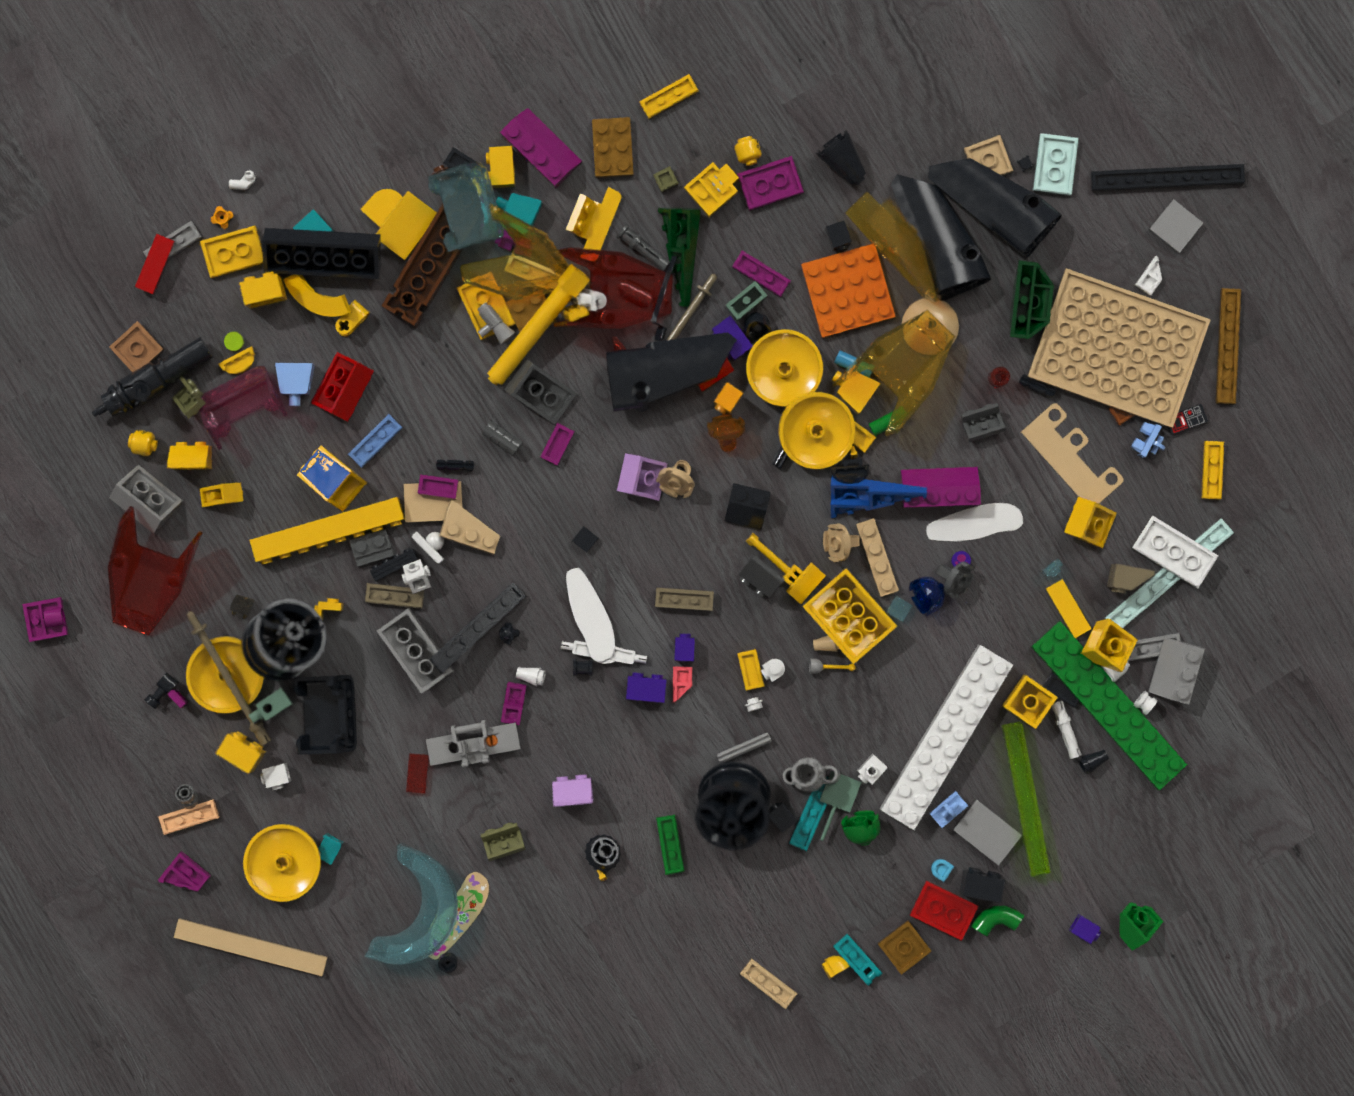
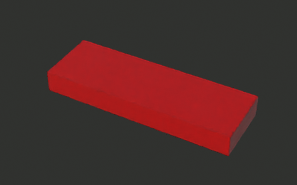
M156 234L135 285L136 288L154 295L175 241Z

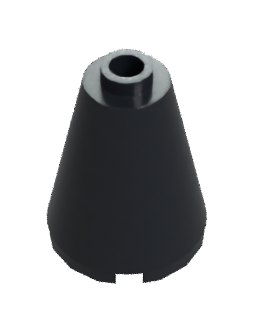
M847 130L844 131L843 136L839 133L823 145L825 149L822 152L820 150L816 152L821 160L850 185L853 183L858 185L865 179L864 175L866 172Z

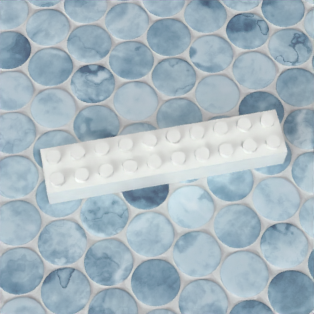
M977 645L879 808L881 811L915 830L1013 664L985 647Z

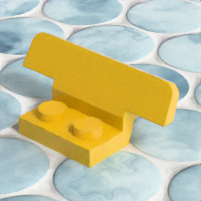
M610 187L606 191L602 204L591 200L585 195H579L566 230L575 236L587 240L581 253V258L591 261L598 258L621 200V194Z

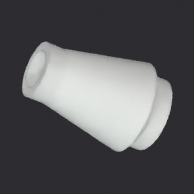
M518 667L516 672V678L536 687L543 685L546 672L541 668Z

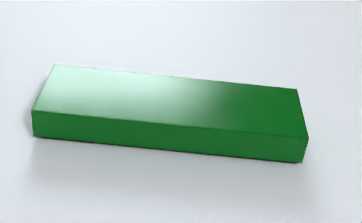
M675 814L656 817L665 875L684 872Z

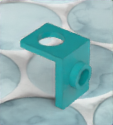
M326 833L319 846L321 860L331 865L344 842Z

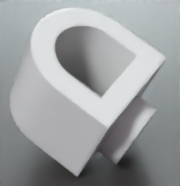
M771 659L762 665L764 669L761 670L765 679H770L773 682L784 674L785 666L779 659Z

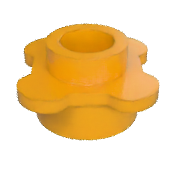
M218 206L211 217V222L213 224L217 223L221 225V228L226 229L229 226V220L233 218V213Z

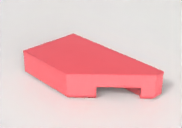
M673 666V702H676L692 687V667Z

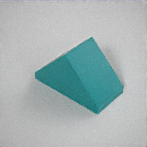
M314 209L293 227L295 230L334 232Z

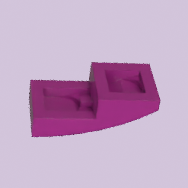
M513 682L507 683L501 722L520 725L527 685Z

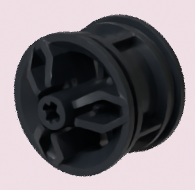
M296 599L277 600L266 606L246 625L241 640L243 656L249 667L259 676L272 681H286L301 674L320 658L326 644V630L319 614L308 604ZM263 635L272 637V639H264ZM296 641H297V642H304V645H301V644H298V643H295V642H296Z
M741 762L721 763L705 773L699 784V803L695 813L696 826L702 837L712 845L726 850H741L759 842L769 826L768 807L771 801V788L766 777L755 767Z

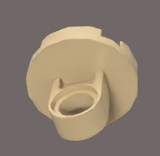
M684 460L677 461L672 468L660 470L656 482L660 483L659 488L663 492L676 498L678 495H684L683 498L689 497L695 487L693 479L689 476L691 466ZM677 466L683 467L685 472L677 469Z
M840 523L828 525V531H824L823 534L824 550L829 552L830 557L828 558L831 561H845L850 554L851 547L860 546V536L849 535L848 530Z

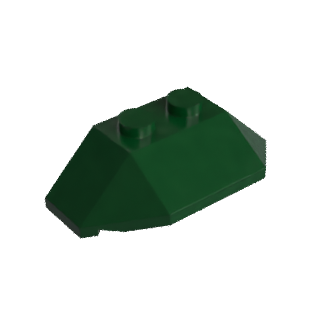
M1018 261L1010 313V337L1030 339L1050 323L1054 284L1037 262Z

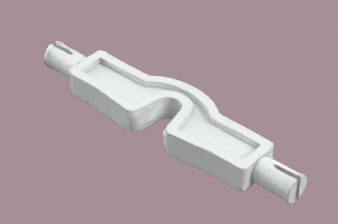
M562 641L563 645H568L569 647L561 646V649L571 650L573 654L591 657L586 642L574 641V643ZM615 646L611 657L599 663L608 664L617 661L633 664L634 662L646 664V660H640L639 658L647 659V656L635 654V651Z

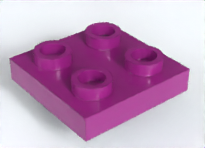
M62 597L22 604L29 642L69 635Z

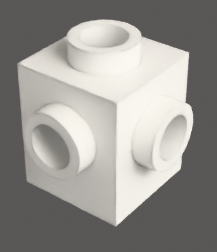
M421 559L403 566L405 573L402 574L405 585L409 584L413 594L431 587L428 579L431 576L427 565L423 566Z

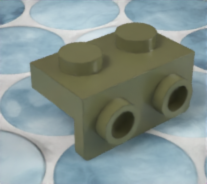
M181 376L179 379L185 386L172 398L184 415L191 418L199 412L206 402L203 400L202 396L204 394L197 388L198 386L190 378L186 380Z
M507 823L498 829H488L480 835L489 862L526 850L517 823Z

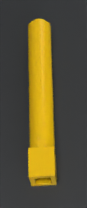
M570 264L558 279L556 288L488 371V379L493 384L503 385L572 297L576 298L590 281L584 272Z

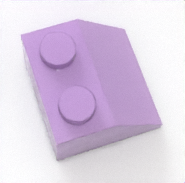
M625 453L617 491L659 501L662 490L659 488L660 483L656 482L660 470L667 468L668 463Z
M587 774L575 775L576 779H568V776L556 777L557 781L552 782L554 807L593 803L591 777L587 778Z

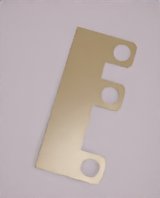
M1054 403L1021 432L1079 497L1099 504L1122 484L1123 477L1114 467L1108 468L1099 477L1090 470L1076 454L1088 443L1087 436L1079 428H1074L1062 438L1055 428L1066 419L1067 415L1058 404ZM1052 409L1060 411L1061 417L1058 421L1050 420L1049 412ZM1077 433L1082 436L1083 441L1079 446L1071 443L1070 438L1073 434ZM1115 473L1118 477L1117 483L1114 485L1107 484L1105 480L1106 475Z

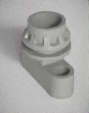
M803 758L797 761L793 767L787 768L783 772L785 783L796 786L806 792L815 791L822 784L837 783L841 776L840 771L836 767L823 766L818 760L813 758ZM830 769L835 772L832 780L826 778V773ZM790 772L793 782H790L788 779V775Z

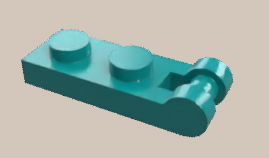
M848 933L833 945L837 952L868 986L873 983L872 980L874 978L880 977L883 974ZM870 967L872 971L866 975L863 971Z

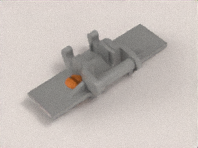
M481 720V723L459 727L451 726V735L426 739L431 766L462 760V768L479 762L486 764L490 762L491 754L521 749L516 723L487 728L486 720ZM480 730L483 732L482 737L461 741L459 739V734ZM452 742L456 743L459 747L457 753H453L449 749Z

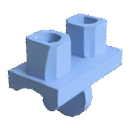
M1143 423L1139 432L1147 435V439L1143 442L1135 438L1131 445V448L1138 452V456L1146 457L1151 446H1153L1151 453L1156 455L1158 449L1164 451L1166 447L1161 444L1164 437L1159 435L1155 441L1162 426Z
M955 791L929 814L943 828L967 808L968 805Z

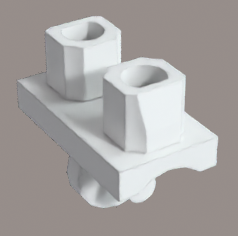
M583 289V293L580 292L576 298L573 297L574 304L586 307V309L591 311L603 308L607 302L606 296L603 293L590 289Z

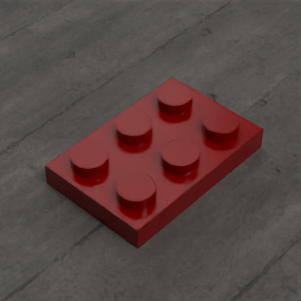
M926 880L910 912V916L959 940H963L978 905Z

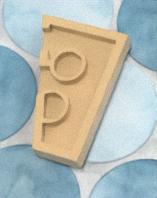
M450 500L439 537L495 554L500 535L455 501Z

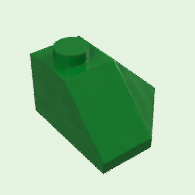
M1130 902L1120 913V937L1133 951L1149 941L1163 923V920L1152 907H1140Z

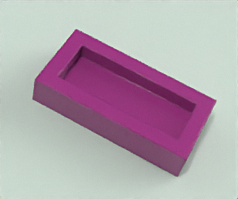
M557 423L540 457L558 466L575 431Z
M420 474L418 494L456 499L459 480Z

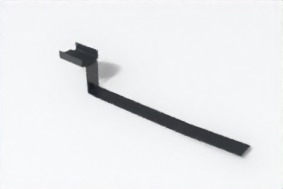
M672 256L651 319V323L658 325L655 334L656 341L664 340L667 330L664 326L656 323L677 256Z

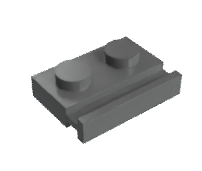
M387 529L349 540L357 567L394 556Z

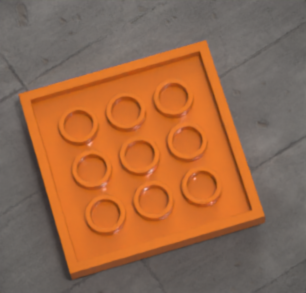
M875 243L801 264L821 338L896 317Z

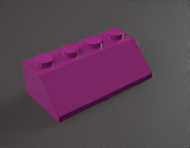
M528 108L514 117L500 131L501 136L555 189L582 163V160Z
M978 467L901 470V484L927 488V498H923V496L912 498L909 502L902 500V508L981 505Z

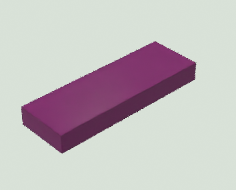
M741 251L732 266L735 270L756 281L779 297L782 296L791 281L744 251Z

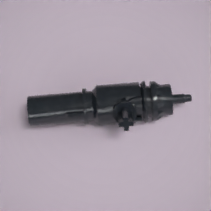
M199 337L166 358H159V362H149L120 379V381H116V387L114 384L110 385L107 392L101 395L104 404L92 411L94 417L106 411H109L113 417L120 413L127 414L130 412L129 408L135 410L136 407L166 391L168 384L171 382L173 384L176 383V379L212 359L213 356L205 342Z

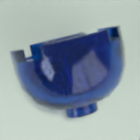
M926 576L910 582L909 591L913 590L914 596L911 598L920 613H927L926 616H929L942 607L945 600L944 585L942 583H939L933 577Z

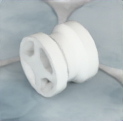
M1144 691L1137 698L1133 706L1142 709V713L1147 715L1158 700L1151 698L1149 693Z

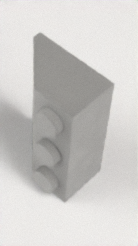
M139 465L116 484L109 497L153 534L166 523L183 501Z
M1164 637L1148 692L1189 704L1205 649L1201 646Z

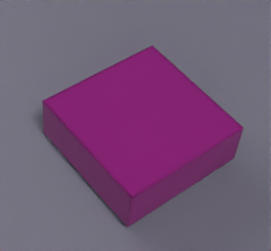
M177 689L171 690L167 694L180 708H184L188 704V701Z

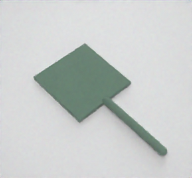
M831 770L828 780L834 778V771ZM840 774L841 776L837 783L825 785L820 801L833 807L820 838L821 841L825 839L836 808L847 812L851 811L862 782Z

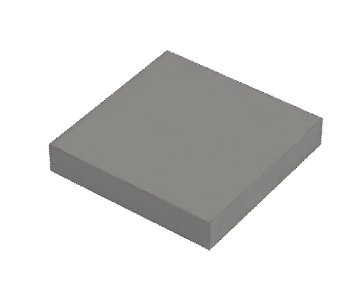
M1173 199L1149 230L1179 254L1202 226L1203 222Z

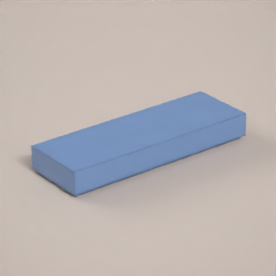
M388 414L348 455L363 468L403 427Z

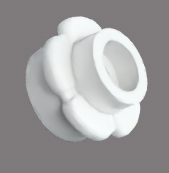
M758 697L749 699L745 707H747L748 712L763 708L761 703L763 700H759Z

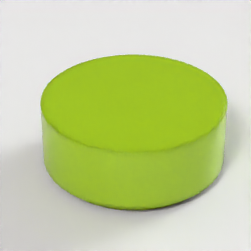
M230 332L225 336L224 344L231 351H239L244 345V338L237 332Z

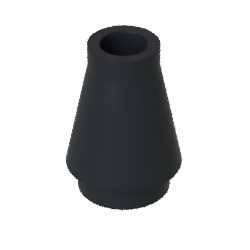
M1101 750L1083 755L1078 762L1084 773H1091L1105 761L1109 760L1106 751Z

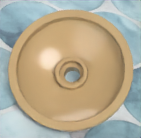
M923 298L910 305L904 313L901 323L902 335L906 343L914 351L924 355H936L946 351L956 340L959 331L958 317L954 309L945 301H940L938 298ZM929 322H933L935 324V327L933 329L928 327Z

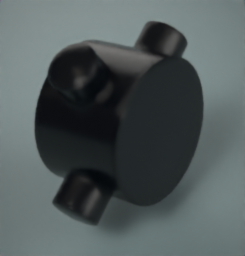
M1026 155L1025 158L1017 160L1022 172H1025L1029 167L1033 168L1029 156Z

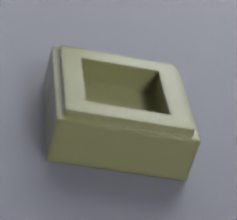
M670 166L653 174L661 192L679 184Z

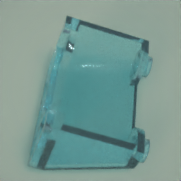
M465 163L428 177L430 191L435 195H441L450 232L446 233L444 238V244L448 251L460 250L503 237L504 230L489 174L482 163Z

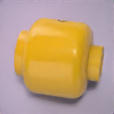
M752 136L737 140L735 152L738 161L746 163V166L756 164L757 159L762 156L758 140L752 139Z
M136 430L130 434L128 448L131 449L133 454L150 456L152 451H156L158 440H155L152 432Z

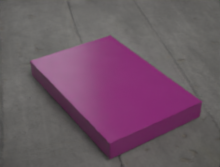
M792 156L737 174L749 211L804 193Z

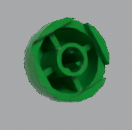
M857 811L853 813L854 817L848 818V815L844 817L841 821L842 830L850 842L866 846L879 835L880 819L878 814H874V811Z

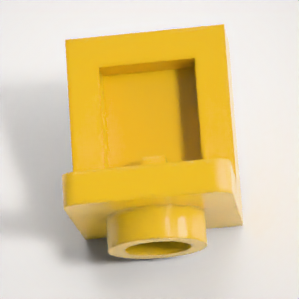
M327 598V602L318 601V605H315L314 610L323 621L324 610L343 611V603H339V599Z

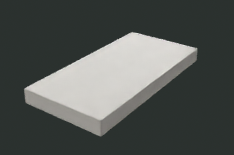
M1154 516L1151 517L1132 547L1133 550L1197 589L1218 558L1217 554Z

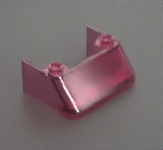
M257 366L204 393L202 398L206 404L199 410L205 429L219 450L222 449L219 438L227 436L231 430L230 423L263 406L267 411L280 409L284 417L288 415L283 400L264 366Z

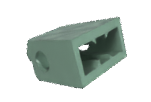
M280 688L256 704L257 710L249 714V717L254 724L262 719L269 721L292 706L293 702L285 690ZM270 704L272 710L267 713L265 707Z

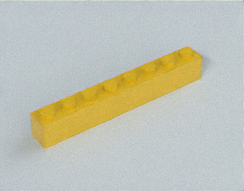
M395 497L249 541L255 561L261 562L263 565L273 562L272 558L278 556L280 559L291 557V553L295 551L301 554L310 551L309 547L316 546L317 549L328 546L327 542L335 540V543L346 541V537L350 535L356 538L365 535L364 531L372 530V533L381 531L383 526L388 524L391 527L401 525V521L405 520L400 499Z

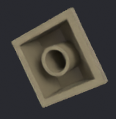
M1111 564L1107 587L1112 588V592L1126 593V590H1133L1152 577L1155 571Z

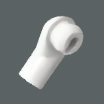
M246 171L241 180L230 179L229 189L247 190L256 180L254 172Z

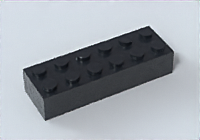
M265 228L262 238L264 273L274 272L276 274L379 279L381 271V234Z

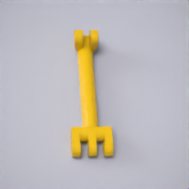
M752 533L745 542L750 546L756 547L785 573L782 578L791 586L793 582L789 580L790 577L796 580L798 577L794 573L797 571L798 574H801L803 571L795 564L791 568L787 566L758 540L759 537Z

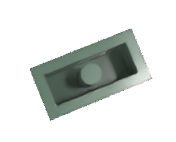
M754 281L727 303L725 308L738 322L767 298V294Z

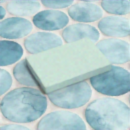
M1040 133L1033 191L1072 195L1079 138Z

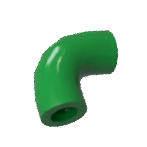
M1006 905L992 906L985 909L975 919L971 927L987 937L996 925H1005L1015 931L1022 921L1024 914Z

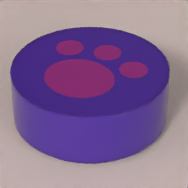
M964 551L954 553L951 558L953 567L960 562L970 564L971 558L969 554Z

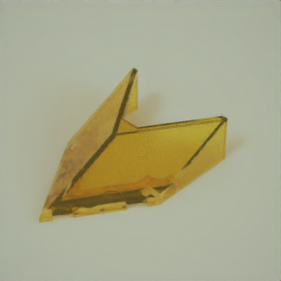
M490 203L489 210L492 220L499 222L516 244L511 255L461 265L460 271L463 282L514 300H520L530 295L539 296L552 293L558 285V279L570 265L546 233Z

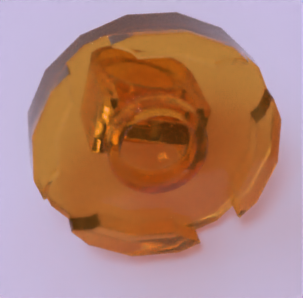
M729 414L713 417L711 423H707V431L711 437L718 440V444L723 451L730 452L736 447V438L745 432V420L739 416L738 419L732 418V415ZM732 439L730 445H722L724 440Z

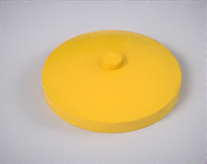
M785 329L772 331L761 337L750 350L746 363L747 379L752 390L762 400L775 406L787 407L795 398L816 391L823 375L822 357L814 342L804 334Z
M825 392L803 394L790 402L781 415L778 426L780 444L785 453L795 463L810 469L830 467L841 461L853 445L855 438L853 415L839 398Z
M229 636L210 639L248 705L251 704L258 696L264 678L256 674L247 664L242 652L241 639ZM202 643L192 653L186 667V682L190 694L199 705L212 712L233 713L241 710L236 698Z
M277 824L261 830L251 839L244 853L243 868L248 883L259 895L272 901L286 902L301 897L313 887L320 874L321 856L316 842L306 831L294 825Z

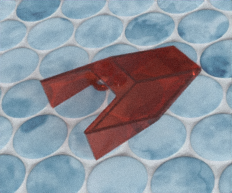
M571 247L556 250L557 255L589 269L590 290L603 293L606 296L607 302L603 308L597 309V311L589 310L588 315L574 321L566 319L556 322L554 327L620 329L652 319L666 272L623 252ZM673 275L670 276L658 317L672 313Z
M130 506L120 518L107 567L113 623L148 636L182 592L203 532L199 531L180 557L173 558L138 544L134 507Z

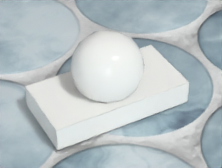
M416 531L412 538L437 564L442 563L445 559L437 551L444 545V538L439 537L440 533L431 532L425 539Z

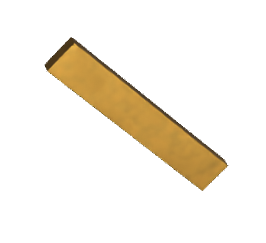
M1221 288L1216 403L1236 404L1241 289Z

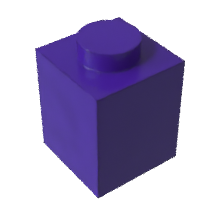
M679 634V637H675V661H694L695 638H691V634Z
M1078 914L1069 931L1091 944L1092 941H1096L1099 938L1101 927Z

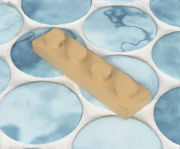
M875 519L856 524L880 597L899 591Z

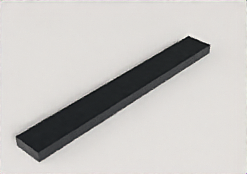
M1244 164L1090 172L1091 191L1245 183Z

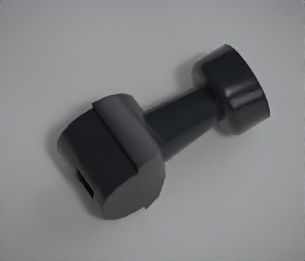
M166 673L156 684L158 688L153 695L149 694L144 700L151 707L157 709L160 705L159 700L168 691L175 689L179 682L169 673Z

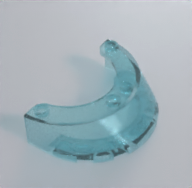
M401 842L397 845V859L412 871L420 884L422 892L421 909L415 921L407 929L395 935L375 937L365 953L367 958L397 965L421 961L434 954L449 938L456 923L458 913L456 889L451 877L443 866L431 856Z

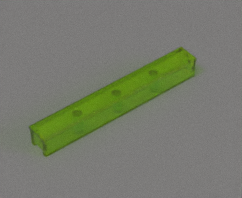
M1019 721L1001 725L1029 875L1048 874L1051 872L1023 723Z

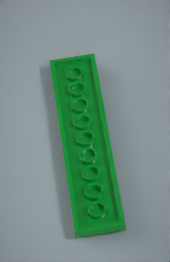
M1058 621L1031 646L1157 790H1161L1187 766L1184 760L1139 709L1133 706L1134 704L1116 683L1112 682V679L1100 665L1095 664L1081 654L1084 647L1074 638L1061 621Z

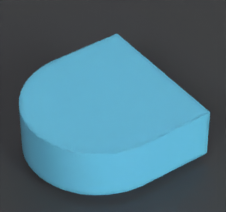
M937 859L932 863L931 871L936 878L945 882L954 866L944 859Z

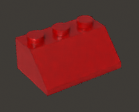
M337 352L311 403L348 422L368 382L371 380L374 370Z

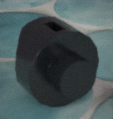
M758 312L751 313L744 321L745 333L750 341H754L772 331L769 319L764 314Z

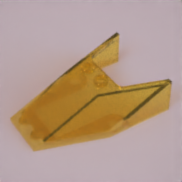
M866 191L845 214L865 237L876 246L880 254L923 298L936 302L938 300L922 242L917 235V229L913 225H909L889 198L880 205Z
M926 310L876 338L832 385L835 387L864 370H870L898 398L885 435L888 437L897 433L933 392L955 336Z

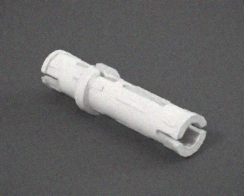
M1063 701L1055 702L1052 705L1056 717L1055 722L1056 725H1059L1070 759L1079 757L1082 754L1071 727V718L1066 713Z

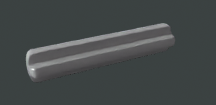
M764 733L718 753L717 758L720 763H724L770 743L771 737L769 733Z

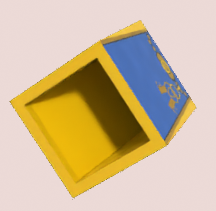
M320 446L313 452L312 457L301 467L297 474L299 478L320 496L342 512H344L367 483L323 446Z

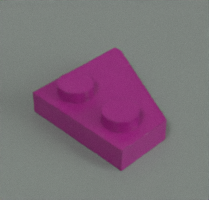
M181 851L158 881L199 891L211 875Z

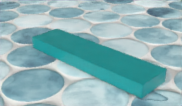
M822 784L819 789L811 792L789 844L807 851L827 806L826 803L820 801L826 784Z

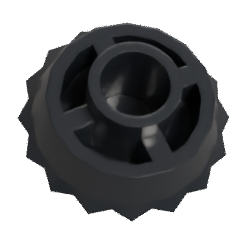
M605 834L601 836L596 835L594 838H590V842L586 844L587 848L584 851L586 853L585 859L589 861V865L593 866L595 870L609 871L620 862V846L611 836H606Z

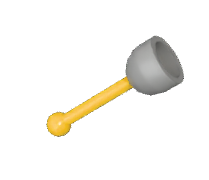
M818 659L809 660L810 674H818L822 669H849L854 671L856 668L854 664L823 665Z

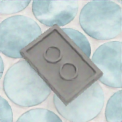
M978 800L974 801L953 828L956 833L997 865L1003 861L1022 836Z

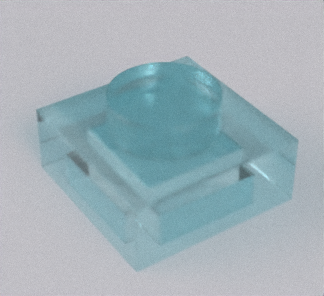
M1055 559L1042 570V573L1046 577L1050 575L1054 577L1061 571L1060 567L1063 564L1059 559Z

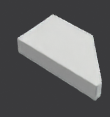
M1157 256L1153 258L1135 284L1136 287L1149 296L1153 294L1162 281Z

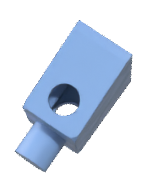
M275 363L280 394L289 395V406H301V395L310 394L314 364Z

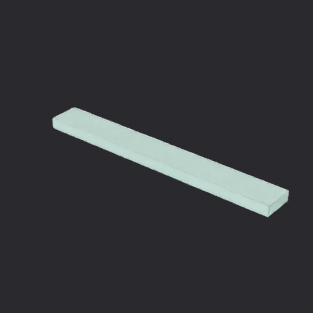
M1220 518L1200 535L1195 542L1210 551H1214L1234 532ZM1162 568L1108 614L1105 619H1111L1121 628H1124L1181 578Z

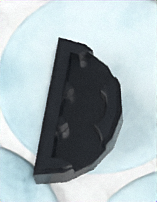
M869 465L831 467V474L834 479L844 484L859 483L868 476Z

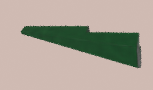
M658 208V212L662 214L664 222L662 230L666 231L668 240L666 248L669 261L672 256H677L672 273H675L677 280L675 288L679 290L681 298L679 306H690L701 209Z

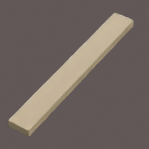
M180 918L178 919L174 938L319 976H323L328 957Z

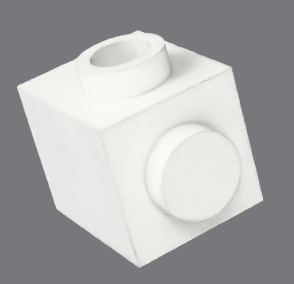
M871 754L857 770L860 773L858 777L865 784L868 782L873 784L888 767L874 754Z
M287 763L262 769L263 773L260 774L262 784H266V788L272 787V790L284 788L283 784L291 782Z

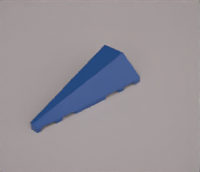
M831 476V518H836L838 514L843 513L850 515L856 510L865 509L868 511L891 506L895 502L902 500L909 502L912 498L923 496V498H927V488L866 479L859 483L844 484Z

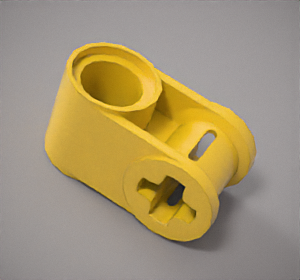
M356 300L349 305L352 313L342 315L335 324L336 330L341 336L351 335L370 314ZM342 323L344 325L348 323L349 329L347 331L345 329L341 331L340 325Z

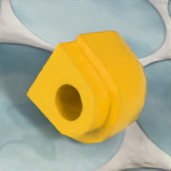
M835 955L824 959L825 962L821 964L829 979L850 967L843 957Z

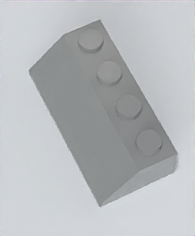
M410 608L377 630L382 640L421 694L454 672V669L450 666L441 674L429 661L439 651V648Z

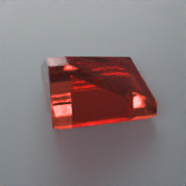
M613 336L614 351L626 350L619 339Z

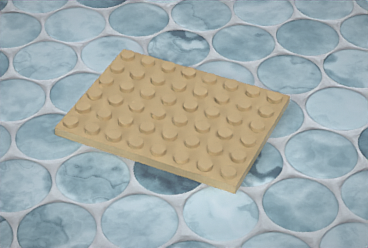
M1066 268L1051 308L1050 323L1043 330L1028 377L1173 428L1211 319Z

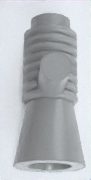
M484 303L477 309L480 317L486 323L478 331L482 338L493 330L500 345H502L515 335V332L503 322L491 305Z

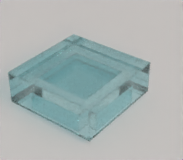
M895 596L886 613L903 622L913 605Z

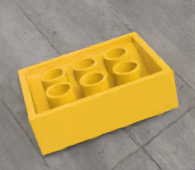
M847 568L841 571L803 605L804 609L853 664L897 627L896 623Z

